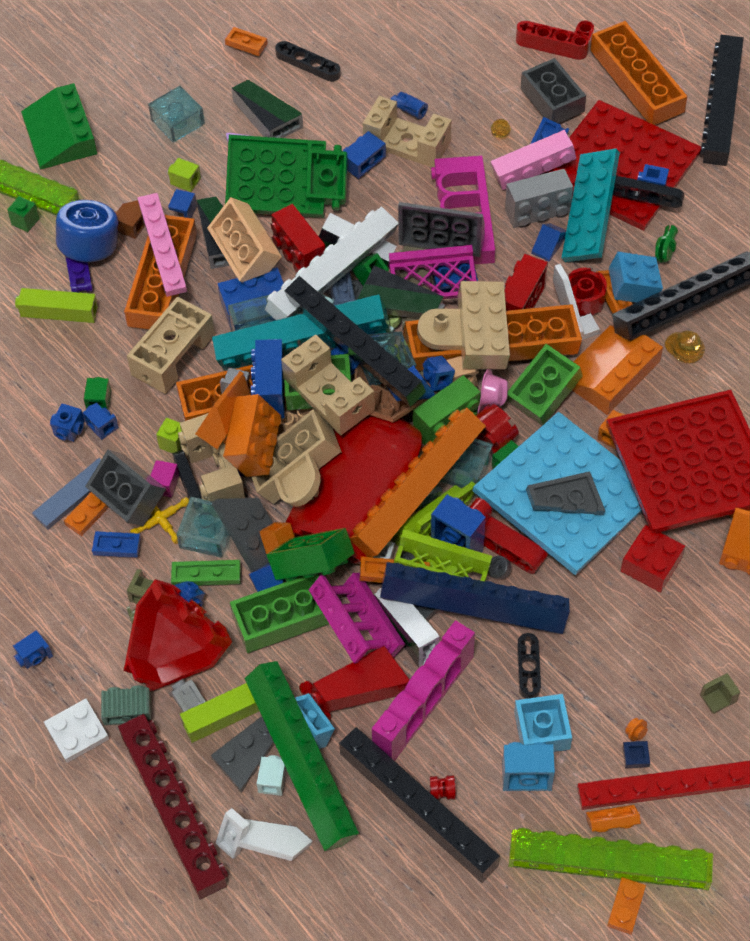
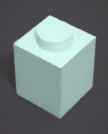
M275 755L261 757L257 779L258 793L283 795L287 769L281 757Z

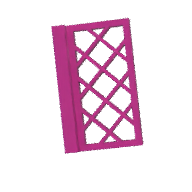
M472 245L389 253L390 273L395 275V270L403 269L408 273L404 279L408 280L411 276L415 277L420 281L419 286L426 285L431 291L444 296L443 299L458 298L461 281H477ZM469 263L470 269L465 274L457 269L459 264ZM445 265L450 270L443 276L436 271L439 266ZM424 267L429 272L422 278L415 273L418 268ZM452 272L462 277L457 284L448 279ZM432 274L441 279L436 286L427 281ZM444 282L452 287L451 291L446 293L438 288Z

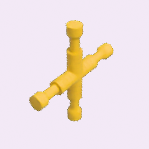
M184 497L178 504L171 505L163 511H160L156 505L152 511L153 517L148 519L144 526L133 528L129 532L140 534L145 529L149 530L156 524H160L164 531L169 533L173 543L178 544L182 538L173 531V526L167 518L177 513L176 511L180 508L190 505L189 499Z

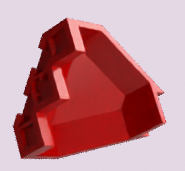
M157 579L153 581L136 604L123 670L124 672L132 673L135 681L145 683L150 692L214 667L232 643L223 624L219 621L213 623L205 616L207 611L193 600L188 602L180 596L181 590L175 585Z

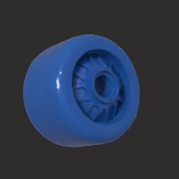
M76 200L60 208L56 216V245L62 254L80 262H96L106 259L113 254L118 242V217L112 208L94 200Z

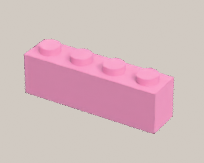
M565 130L492 160L491 165L502 190H504L508 183L550 171L575 160L576 155L570 138Z

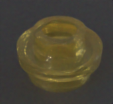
M497 119L491 126V133L494 136L503 138L510 134L511 127L506 120Z

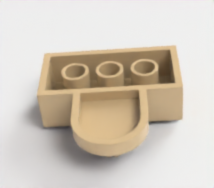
M461 281L458 291V309H431L420 317L417 326V335L420 341L427 347L435 350H461L463 369H506L510 352L504 282Z
M314 409L277 437L269 475L251 476L257 493L273 504L282 499L289 505L297 507L306 504L310 500H314V497L316 498L319 494L320 473L318 469L341 452L331 425Z

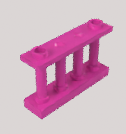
M353 573L343 585L331 586L326 577L320 575L309 588V592L353 663H357L368 650L378 649L382 646H385L394 658L404 647L405 643L366 582L359 581L360 573ZM345 594L350 603L342 604L337 595ZM356 612L361 622H353L348 613ZM368 630L373 640L365 641L360 631Z

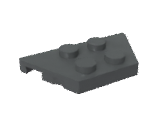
M231 498L212 501L211 504L250 571L253 572L266 565L268 558L259 531L273 522L259 498Z

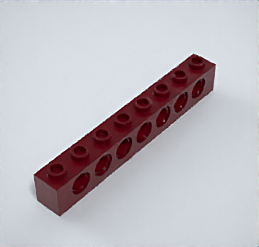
M142 714L118 725L120 735L199 899L201 900L227 887L225 878L228 877V873L223 863L218 864L215 859L218 853L212 842L207 843L204 837L208 833L203 822H197L194 816L197 814V810L192 800L187 802L184 796L187 790L183 781H177L174 776L177 773L176 767L172 759L167 761L164 755L167 753V749L162 739L157 741L154 735L158 733L152 720L147 721L145 714ZM144 740L150 741L146 746H139V743ZM153 760L159 761L156 766L148 765ZM163 780L169 781L166 786H158ZM171 801H179V804L175 807L168 806ZM182 821L190 822L185 828L178 827ZM192 842L200 843L196 849L188 848ZM203 863L210 864L207 870L202 871L198 869Z

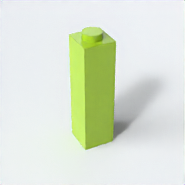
M21 288L20 295L15 300V307L18 308L21 317L94 323L98 303L96 295L90 293Z
M247 683L180 713V717L189 739L193 743L259 712V709Z

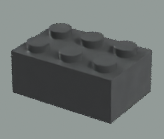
M555 58L522 72L520 89L543 117L560 123L585 111V93Z
M109 449L85 486L127 523L144 526L166 491L165 487L125 454Z

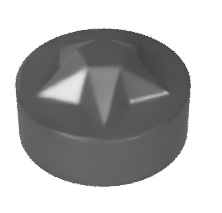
M495 556L491 559L488 572L496 579H505L511 572V562L503 556Z

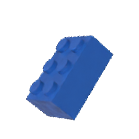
M278 267L272 268L270 272L245 282H240L238 278L217 283L219 298L230 329L234 330L274 319L265 308L268 303V296L273 291L278 292L281 290V286L284 284Z
M282 339L255 340V349H251V360L253 362V367H251V379L253 380L251 395L259 394L281 415V419H285V385L281 359L284 358Z
M447 494L431 514V537L482 553L486 517L479 510L466 506L459 498H453Z

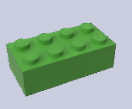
M318 573L309 578L302 576L230 602L231 613L247 653L329 624L309 592V588L319 577Z

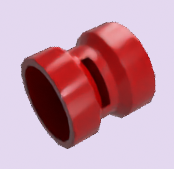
M447 775L445 778H439L438 776L429 777L430 794L437 800L440 798H446L447 800L456 799L454 775Z

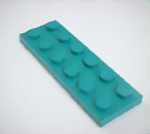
M617 148L580 154L561 257L564 262L602 257L620 155Z

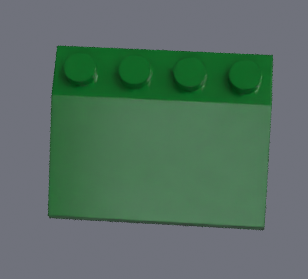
M74 83L54 88L21 111L40 170L97 155L95 140Z

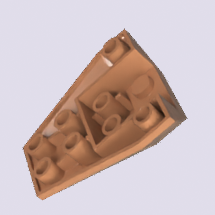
M359 364L355 368L354 380L360 377L374 390L375 410L369 414L371 416L394 422L428 400L418 399L409 407L404 401H396L389 389L364 366Z

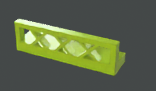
M470 482L462 489L454 485L407 519L398 531L402 533L405 529L427 536L431 533V514L444 497L448 494L453 498H459L468 506L472 501L474 495L472 490L476 484Z
M404 529L394 563L415 568L421 567L435 572H446L460 577H469L468 573L476 572L482 574L480 581H485L492 556ZM402 551L412 553L415 558L406 560L400 557ZM433 559L437 565L433 567L426 566L423 560ZM449 565L456 566L459 572L455 574L449 573L445 567Z

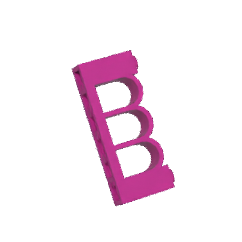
M468 156L434 159V167H431V179H435L440 208L452 209L479 206V212L477 213L483 214L485 233L480 257L473 256L474 264L495 263V244L483 157ZM476 185V190L452 192L445 189L451 186Z
M456 620L443 635L442 641L433 648L425 664L413 674L405 690L396 696L388 710H385L372 727V741L394 761L474 658L475 632Z

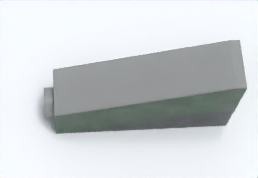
M250 80L232 87L233 102L263 137L284 138L303 128V117L300 111Z
M216 196L196 200L210 268L230 266L207 228L223 206Z
M373 266L357 299L379 294L388 315L420 319L425 312L431 309H445V304H443L444 296L377 266Z

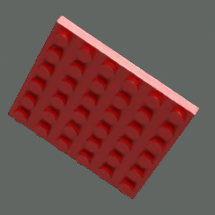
M598 100L569 137L574 146L576 159L542 174L565 169L574 191L580 154L617 148L620 152L617 176L637 180L639 171L643 172L645 164L669 169L666 186L676 188L699 157L701 146ZM630 188L633 191H639L636 188ZM613 195L609 215L645 231L662 205Z
M731 389L607 419L606 426L652 533H659L734 514L736 508L750 510V428Z

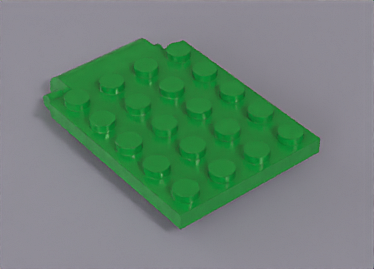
M229 134L225 204L232 197L248 203L256 214H273L293 204L303 217L324 218V205H331L332 210L338 211L340 210V205L346 203L348 153L342 151L341 145H334V151L326 150V141Z

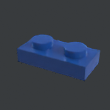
M95 531L92 553L96 556L138 558L141 536L138 533Z

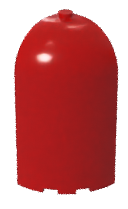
M371 415L366 416L342 435L333 428L341 452L318 469L320 473L318 496L304 505L293 506L285 523L291 524L294 537L346 528L350 539L354 535L353 529L361 521L365 522L368 518L366 515L374 505L378 506L382 502L381 496L388 489L392 490L394 488L396 478L403 472L406 473L410 469L408 464L415 457H418L422 443L420 430L406 422L403 418L390 422ZM351 541L355 554L347 560L353 564H360L361 556H367Z

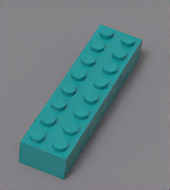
M379 294L335 305L337 309L371 338L379 339L391 333L387 310ZM304 314L212 336L216 361L224 371H227L228 368L236 369L253 365L251 349H255V340L282 339L284 357L315 334L329 348L334 349L336 346L341 348L340 345Z

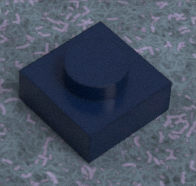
M648 741L623 742L625 768L650 767Z

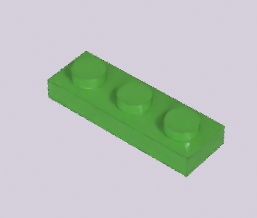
M240 560L172 562L171 584L176 585L186 581L197 585L241 584Z

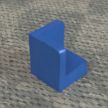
M176 189L168 205L169 210L183 213L185 218H192L197 208L195 193Z

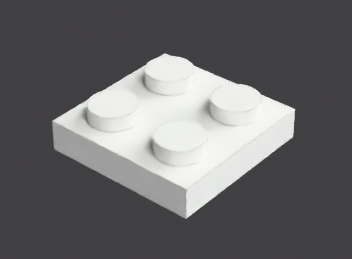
M87 699L44 721L47 730L66 763L109 740L106 731Z

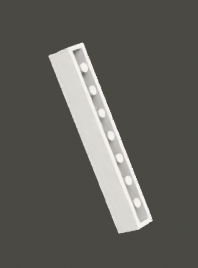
M382 207L376 211H370L362 223L358 221L352 227L350 233L347 234L345 232L342 234L335 245L330 244L321 257L317 255L310 262V266L301 268L293 280L288 279L281 286V290L278 292L273 291L267 298L268 303L265 310L275 320L298 315L301 311L290 303L284 292L297 277H302L322 295L395 233L398 221Z

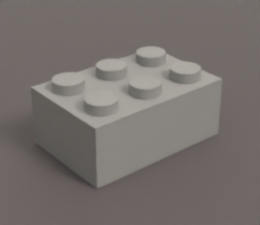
M565 169L507 184L505 211L513 228L570 213L573 185Z

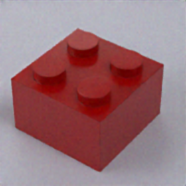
M644 525L624 556L620 572L661 593L681 562L685 545L660 532L652 533L649 526Z

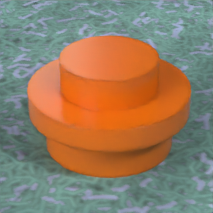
M632 719L625 730L628 738L631 741L641 740L647 733V722L643 719Z

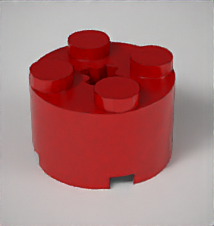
M587 267L573 270L568 278L580 317L590 313L594 315L601 312L607 290L605 277L602 273L593 272L591 268Z
M488 404L476 415L486 427L474 441L478 444L480 442L484 443L486 450L491 455L519 436L517 426L515 424L511 426L508 422L511 418L495 404L491 406Z

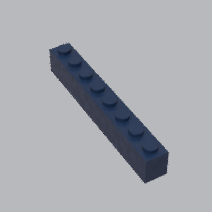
M386 563L381 584L380 598L563 634L570 613L569 598L560 595H550L536 590L530 591L515 586L495 584L491 581L485 582L470 577L450 575L446 572H435L421 567L405 566L400 563Z

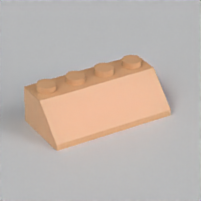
M230 197L207 227L240 282H245L270 272L282 257L248 203Z

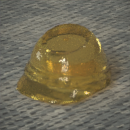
M693 331L675 332L670 334L665 340L666 350L678 361L695 363L704 355V343L701 337Z

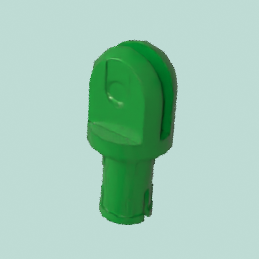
M667 225L663 236L659 237L656 241L655 257L657 262H669L677 247L675 237L678 229L674 225H671V228L670 225Z

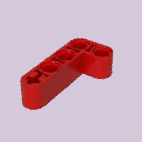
M584 20L579 22L575 32L531 21H521L517 24L516 43L522 47L582 60L587 57L590 50L594 25L592 22Z
M476 498L469 507L479 510L486 517L484 546L499 556L507 558L512 564L522 570L535 574L547 558V552L535 542L493 518L490 504L484 499Z

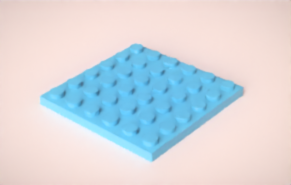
M557 412L474 485L472 490L574 575H577L643 512L622 461L560 412ZM590 471L605 508V513L598 515L535 510L532 508L526 488L528 485Z

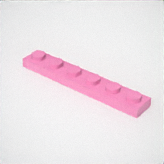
M158 193L137 197L166 296L187 292Z

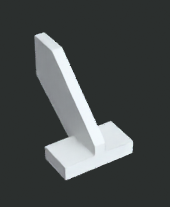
M561 264L555 265L553 283L560 304H573L582 340L598 335L600 328L591 313L580 317L569 278Z
M232 808L225 813L216 840V844L232 859L240 854L242 848L289 861L295 859L312 843V840L297 827L244 819Z

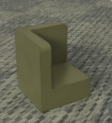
M140 569L136 570L127 589L129 602L135 604L139 602L153 583L152 580L144 578L143 571Z
M726 673L704 684L700 696L710 711L715 714L736 703L740 690L729 674Z

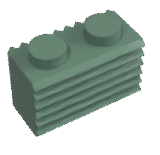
M136 685L131 687V689L111 687L107 691H101V718L103 724H123L142 714H145L147 721L152 720V702L149 688Z

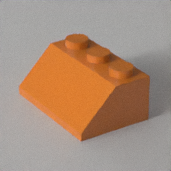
M238 372L195 433V435L216 449L219 448L222 442L226 444L236 397L251 395L243 372Z

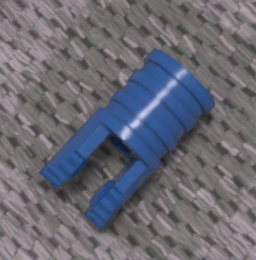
M399 92L398 95L391 97V100L397 101V108L417 119H422L427 112L428 104L412 95Z

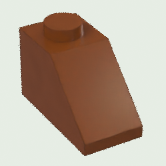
M138 200L124 203L115 211L118 217V232L133 239H136L145 227Z

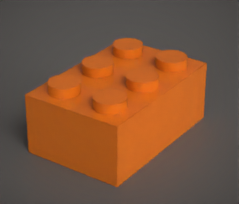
M259 394L236 397L223 457L246 477L269 475L273 463L274 448L277 443L278 429L281 424V415Z

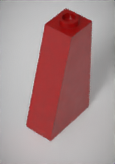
M382 646L363 656L357 663L352 662L314 682L311 696L323 713L396 697L405 690L410 679L386 647Z

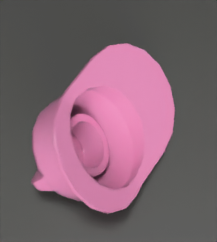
M487 369L483 377L481 399L477 414L488 404L490 406L495 404L500 407L507 400V380L493 375L491 369Z

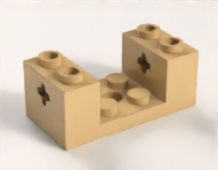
M379 96L363 122V135L369 131L385 142L387 153L434 167V159L442 158L451 142L452 120L433 114L426 127L397 118V101ZM405 138L411 139L408 142L403 141Z
M176 297L127 355L131 375L166 394L178 380L175 364L192 344L203 349L212 339V336L215 335L212 314ZM166 336H176L173 340L165 339Z
M316 334L281 359L284 379L340 435L344 434L375 410L374 390L360 377L353 382L347 379L331 363L330 348ZM329 388L335 391L332 395L323 393L325 389Z
M205 414L181 422V432L178 433L181 442V450L184 451L185 456L189 457L191 464L213 456L216 466L219 465V470L201 476L202 485L199 486L205 510L209 509L211 515L215 516L218 514L211 504L212 501L216 499L245 498L243 483L237 468L223 457L226 444L222 442L219 448L216 449L195 435L208 415Z

